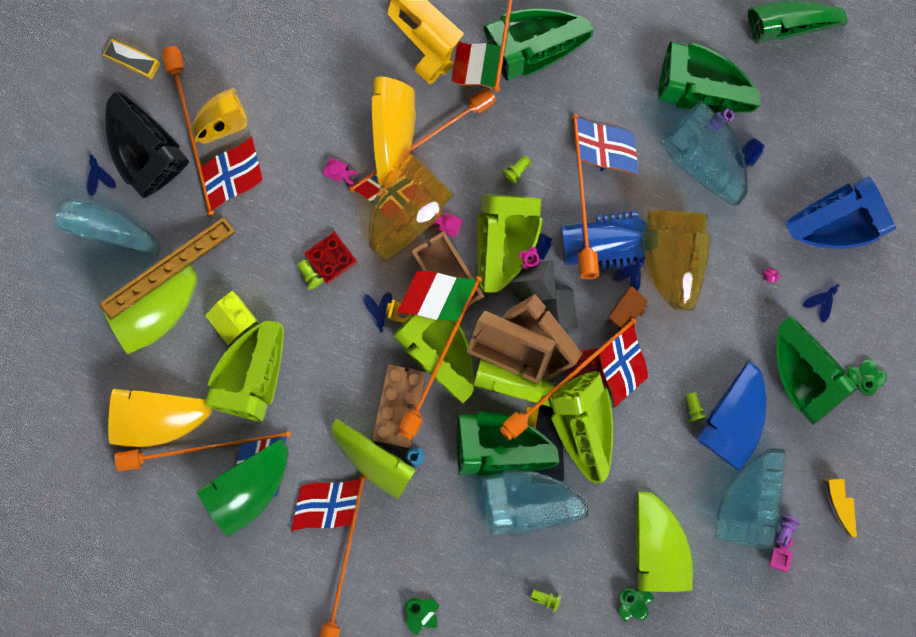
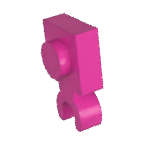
M330 157L322 175L341 183L343 178L349 185H354L355 183L349 180V176H358L359 174L355 170L347 171V164Z
M432 210L431 214L436 215L437 219L435 221L428 220L427 223L432 226L440 225L438 231H444L447 235L456 238L463 219L446 212L444 217H441L437 211Z
M790 538L787 547L777 543L778 548H772L768 567L789 572L793 553L788 552V548L793 544L792 538Z

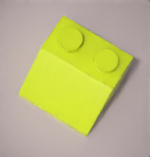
M231 291L219 300L205 315L228 346L258 323V320L234 291Z

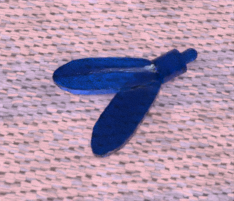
M90 154L89 163L91 169L87 182L88 194L93 196L96 193L99 179L107 187L116 188L115 180L98 166L96 158Z
M645 257L639 258L634 265L618 270L613 275V280L621 281L631 276L630 287L632 286L638 291L641 285V268L645 264Z
M839 283L831 286L827 292L806 299L803 307L812 308L822 304L819 317L821 322H826L830 316L833 296L838 291Z
M391 292L384 294L379 307L371 296L365 294L363 296L364 304L376 319L377 328L382 333L383 327H385L384 317L386 316L387 305L392 301Z

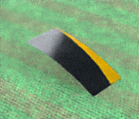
M539 406L527 417L529 420L527 424L537 429L557 447L559 463L555 467L530 471V482L564 481L563 443L552 421L554 411L551 407ZM527 407L526 412H528L532 407Z

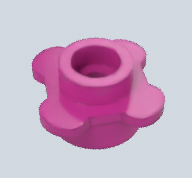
M530 247L528 251H521L519 253L524 269H529L540 263L536 248Z
M767 268V270L761 271L763 272L762 279L777 283L778 278H782L776 269Z

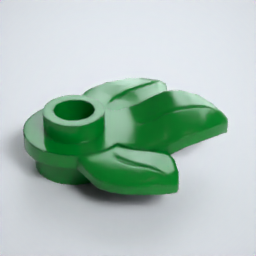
M867 358L860 368L851 366L848 368L849 378L858 386L859 391L866 396L875 394L878 387L884 385L887 379L886 371H878L875 362L870 358ZM865 383H869L871 388H867Z
M633 588L623 589L619 595L621 605L618 611L620 617L625 622L632 616L638 620H646L649 613L647 604L654 600L653 595L648 591H639ZM632 595L631 600L627 601V597Z
M412 598L407 601L405 605V611L408 615L407 626L415 635L419 634L422 626L428 628H436L438 626L434 611L440 605L431 598L423 600ZM413 604L418 605L419 609L417 611L411 609Z

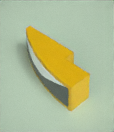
M111 39L103 54L104 57L150 80L153 79L161 64L158 60L114 39Z
M824 479L828 500L836 519L848 536L857 537L854 498L846 497L844 479Z

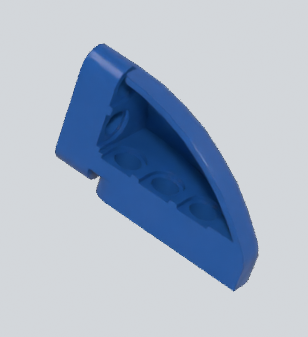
M869 176L854 183V189H852L849 183L839 187L808 205L785 222L789 233L794 239L813 246L832 249H846L871 244L878 241L879 237L896 230V226L875 182Z
M747 361L707 417L706 422L710 425L705 424L695 437V440L738 471L742 470L755 451L765 425L767 409L766 389L762 372L756 365Z

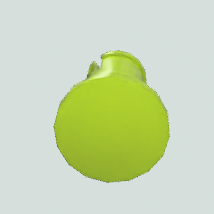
M523 155L513 166L510 165L508 167V171L503 169L502 173L509 182L516 184V178L519 179L521 177L520 174L532 163L528 157Z
M307 259L297 265L305 278V283L309 284L307 290L315 289L323 283L324 279H318V273L314 272Z
M697 392L685 395L690 410L688 414L692 417L688 421L695 423L706 419L707 415L703 416L702 412L704 410L700 406Z
M534 589L530 601L545 605L547 609L549 607L553 608V613H555L560 605L561 595L559 594L558 597H554L552 593L549 595Z

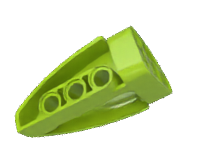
M482 194L481 212L484 213H478L477 263L478 276L482 278V282H479L481 291L499 292L523 269V262L519 258V253L521 251H528L530 247L535 248L542 226V218L540 217L542 198Z
M192 264L113 320H110L104 313L113 333L127 354L157 342L182 317L191 301L197 283V274Z
M412 314L395 331L392 337L403 348H406L405 352L427 373L432 375L457 321L434 320ZM459 325L434 379L459 402L464 403L473 393L474 365L472 354L467 353L469 347L468 340Z
M264 321L243 334L229 347L217 363L208 381V386L211 388H209L204 404L206 407L233 416L263 422L267 404H272L280 370L284 339V327L282 324L274 321Z
M483 359L480 360L474 382V387L536 404L552 391L556 385L544 377L541 378L538 384L522 377L527 368L526 366L517 375ZM550 398L542 405L552 408Z
M594 371L565 383L550 397V401L554 411L552 421L571 459L590 482L603 483L609 475L611 465L613 418L608 389L603 386L600 372Z
M335 419L330 428V433L346 458L370 482L398 500L417 469L339 419Z
M637 492L635 565L636 568H639L637 570V589L648 592L692 591L693 560L682 526L673 512L655 494L651 492Z

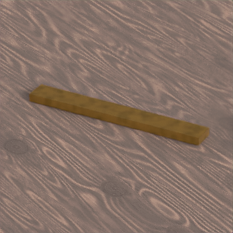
M224 217L103 300L99 303V307L110 320H113L235 234V230Z

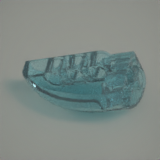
M701 100L673 126L662 139L660 145L672 155V161L696 181L729 204L739 205L748 192L747 169L742 149L737 137L724 117L718 112L715 113Z
M69 198L63 203L55 217L54 228L63 233L155 256L159 254L160 243L151 233L124 215L98 204Z
M767 449L748 462L737 473L725 491L718 508L716 539L753 548L774 549L775 535L779 528L786 461V451L784 449Z
M504 470L502 473L483 476L484 506L490 535L504 533L516 535L578 521L589 515L587 502L581 495L564 483L546 475L523 470Z

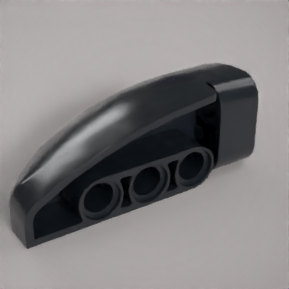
M115 91L106 103L105 115L106 135L111 157L125 183L131 185L142 198H146L176 178L188 165L189 160L179 150L180 145L139 105L122 92Z

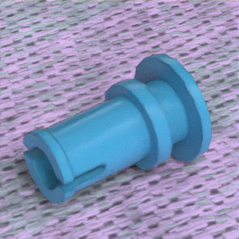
M418 447L408 449L405 455L407 463L411 466L422 464L424 461L423 451Z

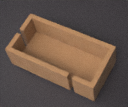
M444 231L429 240L430 247L425 242L411 251L422 271L436 272L455 278L474 279ZM478 286L468 308L485 297Z
M534 294L507 310L502 318L556 341L543 375L546 380H549L560 374L561 371L564 372L573 367L581 357L582 352L549 310L545 312L546 306Z
M484 311L477 321L467 353L517 375L527 364L528 367L522 377L538 384L546 371L556 341Z
M388 364L372 440L411 448L412 440L398 434V427L405 412L415 411L423 393L427 372L409 369L406 372L404 367Z

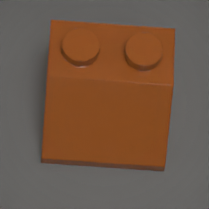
M631 286L626 290L606 321L621 330L630 322V318L636 319L638 315L642 316L648 308L646 306L648 300Z

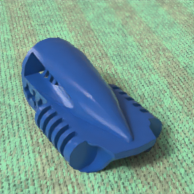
M631 211V219H629L628 212H624V220H622L620 212L617 213L616 221L614 213H610V221H608V215L603 214V222L601 221V215H596V223H587L589 248L597 252L598 262H601L602 270L606 269V261H608L609 269H613V261H615V267L620 268V260L622 267H627V259L629 267L634 266V259L636 266H643V260L647 252L658 248V233L655 224L639 219L638 211ZM583 224L561 226L564 265L579 264L578 253L585 249Z

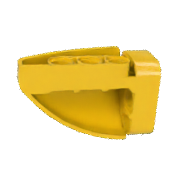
M376 77L373 79V140L377 177L380 186H391L399 178L412 145L416 121L414 89L401 81L388 77Z
M235 88L215 95L199 110L191 128L195 143L206 144L242 131L247 127V117L241 101L235 95L237 93ZM224 123V129L216 131L217 124ZM203 130L207 131L205 137L198 138L199 134Z
M113 389L108 419L109 444L127 447H148L174 441L190 433L207 420L212 413V408L204 405L206 401L204 399L145 391Z

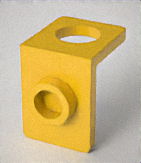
M392 299V302L387 305L386 314L389 320L404 323L412 314L402 319L396 314L401 305L400 302Z

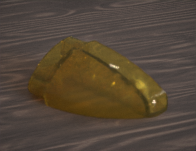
M411 154L398 166L399 168L394 167L387 175L375 197L369 220V247L382 260L389 258L424 232L443 214L439 207L443 208L454 197L453 193Z
M648 210L646 229L648 230L643 231V246L652 279L663 298L674 310L692 311L696 306L701 291L709 254L711 235L704 233L707 232L708 214L686 211Z

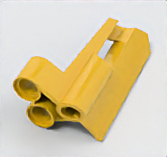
M391 0L387 15L425 54L424 58L417 64L415 72L428 84H432L438 79L440 74L445 75L452 69L454 62L450 59L451 54L464 33L427 0ZM400 9L418 25L416 29H412L399 17Z

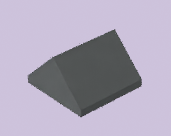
M553 260L541 261L538 265L529 269L523 268L510 282L521 302L534 294L540 300L556 299Z
M573 290L555 291L556 299L541 300L546 306L545 312L549 310L564 330L577 328Z

